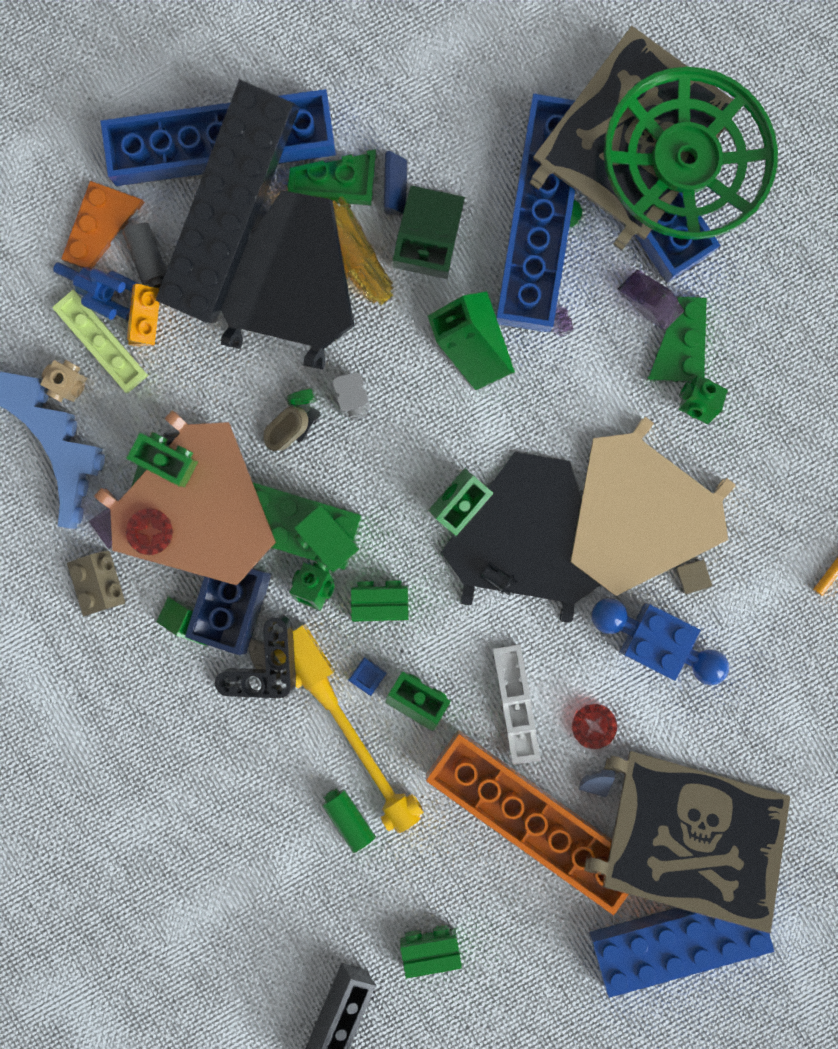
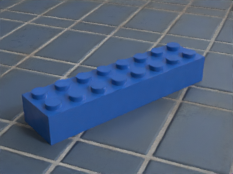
M327 90L280 95L279 97L293 102L300 109L278 164L336 156ZM230 103L101 120L109 179L115 186L202 175Z
M533 93L496 313L499 325L550 333L554 326L575 189L554 174L548 176L539 190L532 186L530 181L541 166L533 159L534 155L575 100Z

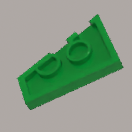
M376 149L368 150L367 154L352 157V154L341 156L342 159L326 163L318 161L291 167L288 192L328 198L333 203L372 206Z
M678 297L676 299L662 342L657 350L655 361L646 381L692 382L698 374L704 377L707 298Z

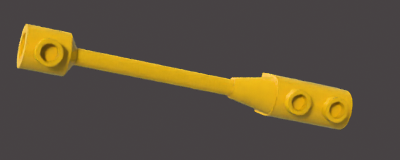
M306 624L293 631L296 688L303 686L326 710H329L386 799L382 808L384 815L380 817L383 825L389 832L395 829L397 834H400L415 825L421 819L420 815L424 813V810L413 793L408 796L406 794H395L338 705V699L327 678L335 672V669ZM275 649L274 653L281 664L285 663V653L282 650Z

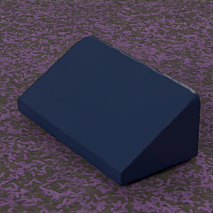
M386 151L384 213L386 215H403L407 192V160L392 151Z

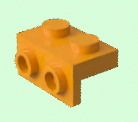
M134 284L132 286L127 333L128 345L136 347L155 345L159 302L156 301L159 292L158 288L142 284Z

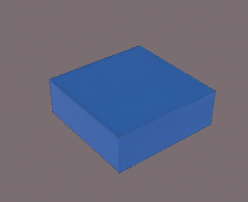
M364 656L348 681L369 696H372L387 672Z

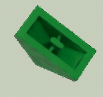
M168 596L156 622L178 637L207 646L206 644L185 638L194 608Z

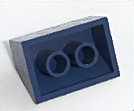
M253 567L238 585L204 576L185 638L236 655L247 654L272 573Z

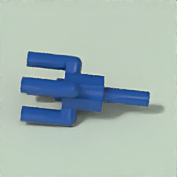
M60 262L54 265L53 271L73 281L75 292L83 296L81 304L84 307L110 320H113L117 315L129 321L130 309L112 301L111 298L114 290L122 293L124 289L132 292V286L140 283L115 271H110L106 274L98 269L83 267L78 272Z

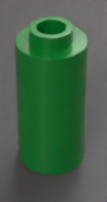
M335 788L323 796L325 802L321 806L352 853L363 849L376 838V835L345 789L339 791L338 788Z

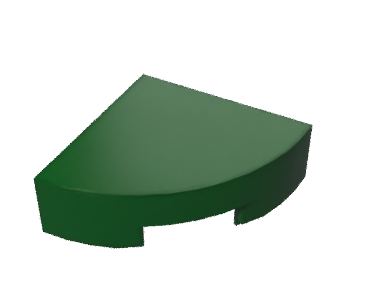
M312 388L294 392L287 396L288 406L290 407L315 403L314 401H316Z

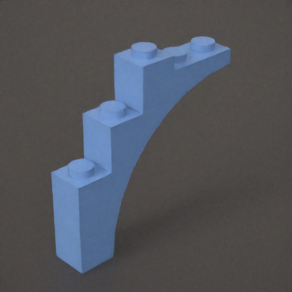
M0 372V407L8 410L26 424L40 441L51 461L57 480L60 503L58 527L77 529V524L81 523L84 513L81 507L82 497L86 496L89 487V481L86 480L87 474L98 476V472L102 471L105 462V455L102 454L103 449L70 442L71 437L75 436L77 430V421L74 420L75 415L43 408V404L47 403L49 396L46 394L48 389L40 385L41 379Z

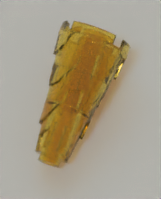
M343 196L339 197L338 203L341 206L336 201H333L346 278L351 281L368 302L373 304L378 302L381 306L394 296L391 293V290L394 289L392 286L393 282L378 261L374 249L365 237L360 223L350 209L351 206Z

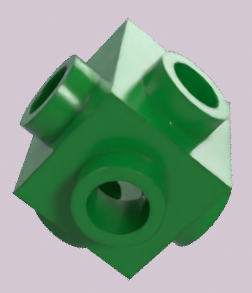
M698 374L691 383L686 382L679 394L682 400L678 410L708 425L722 411L728 389Z
M303 563L301 569L297 570L292 578V588L289 593L296 602L321 611L326 599H329L334 592V579L330 575L329 569L325 572L317 563H314L313 566Z

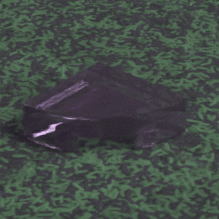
M566 307L556 309L559 335L560 337L570 335L574 328L572 319L568 318V309Z

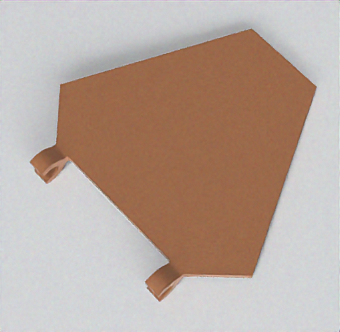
M172 410L164 419L177 429L180 434L169 446L176 449L179 445L193 452L194 454L191 458L198 461V464L186 487L177 486L146 470L119 501L106 488H101L94 495L99 502L111 510L112 551L238 585L276 543L230 423L188 424L179 414Z

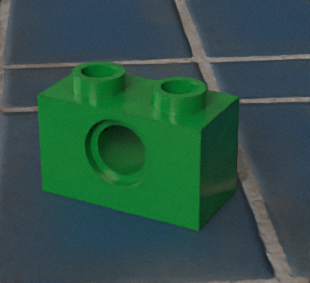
M464 468L428 511L437 521L457 536L493 495V492Z

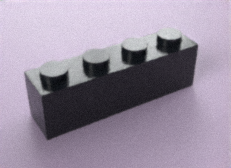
M341 963L305 1049H350L376 987L367 969Z

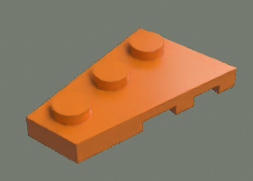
M90 181L61 259L80 268L88 267L92 269L111 246V241L121 229L123 230L127 226L128 220L145 202L140 198Z

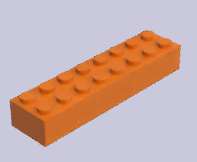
M459 729L456 731L427 772L426 782L609 913L615 915L629 894L604 888L603 875L584 871L586 859L591 857L608 862L612 839Z

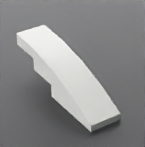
M521 644L493 649L512 765L540 761L536 727Z

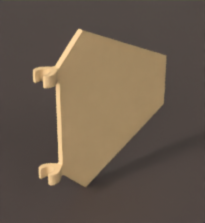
M647 417L641 419L632 433L592 439L570 560L572 564L615 596L728 541L723 500L734 489L736 484L728 478L722 479L714 493H711L642 440L654 425Z

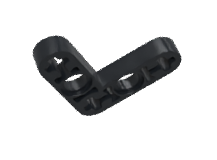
M281 614L275 615L264 624L266 669L228 668L222 671L215 678V687L220 694L231 697L284 698L293 692L296 686L292 622L288 617ZM278 623V627H283V631L278 633V630L273 629V625ZM279 639L280 643H273L274 641ZM275 649L282 650L285 653V663H278L274 659ZM251 676H255L261 681L260 690H255L250 686L249 678ZM228 677L229 681L233 682L241 680V683H236L230 687V684L225 683L224 679ZM281 679V682L285 683L287 687L282 689L281 685H277L276 681Z

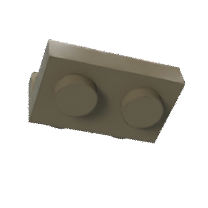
M110 551L90 554L67 563L83 617L125 604Z

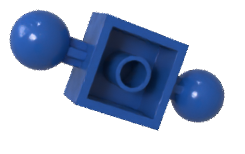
M605 598L594 605L591 619L597 630L605 634H615L619 631L627 634L619 653L676 681L684 664L692 667L696 679L705 685H717L728 676L729 663L724 654L714 649H706L701 652L692 649L701 631L700 629L647 603L643 604L636 620L628 616L625 606L617 599Z

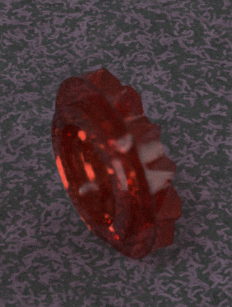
M150 508L136 512L130 518L126 527V537L130 546L135 551L144 555H154L163 552L171 544L172 534L174 533L171 520L162 511ZM150 519L152 527L161 530V533L152 536L151 545L148 535L138 533V531L148 528Z
M585 705L576 711L572 721L573 735L586 748H603L610 744L616 735V718L603 705ZM600 718L598 725L604 733L601 734L593 730L587 735L590 727L585 719L596 721Z

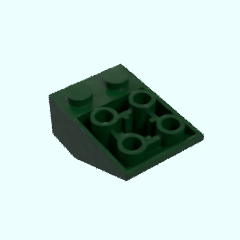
M411 185L392 260L393 268L448 279L465 197Z

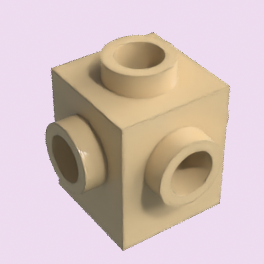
M53 360L52 364H48L43 370L41 376L43 380L40 385L48 389L46 393L48 396L60 402L64 398L75 402L76 398L82 394L85 388L87 377L78 373L80 367L67 360L63 364Z

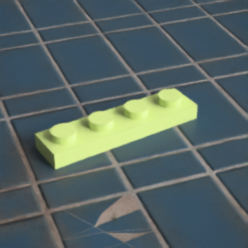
M74 289L52 307L125 393L128 394L149 376L94 311L81 304V296Z

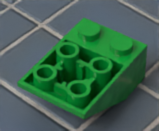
M487 291L463 295L427 316L437 344L475 390H479L515 373Z

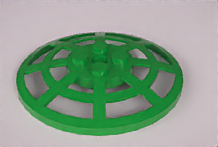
M678 67L650 75L637 83L622 98L608 123L604 139V161L606 173L613 191L632 216L645 226L661 234L680 239L697 240L728 233L742 225L759 209L767 198L775 180L778 167V146L769 116L761 103L748 89L720 72L699 67ZM678 81V99L663 102L648 112L636 99L642 93L655 86ZM690 81L713 85L729 93L734 99L723 111L710 103L690 99ZM743 106L756 122L763 139L764 148L746 150L743 136L732 120ZM628 108L639 122L630 137L628 152L613 151L612 141L616 126L622 114ZM678 109V123L670 126L665 131L655 122L654 119L659 115ZM690 109L704 112L715 118V120L708 128L701 124L690 122ZM723 128L730 134L736 147L735 152H723L721 144L716 137ZM644 129L657 140L652 154L636 153L638 141ZM682 152L691 153L694 157V163H684L680 154ZM765 160L762 184L756 197L750 203L736 193L744 181L747 162ZM613 163L629 165L633 182L643 195L635 205L627 199L620 188L614 173ZM737 164L735 178L730 188H728L716 177L722 165ZM637 165L653 166L659 181L650 190L643 182ZM706 187L721 197L709 205L696 208L695 192H699ZM667 188L682 193L684 208L670 205L660 200L659 197ZM727 203L742 212L736 219L721 227L700 231L698 216L715 212ZM653 204L669 214L683 216L686 218L688 232L664 227L650 220L643 213Z

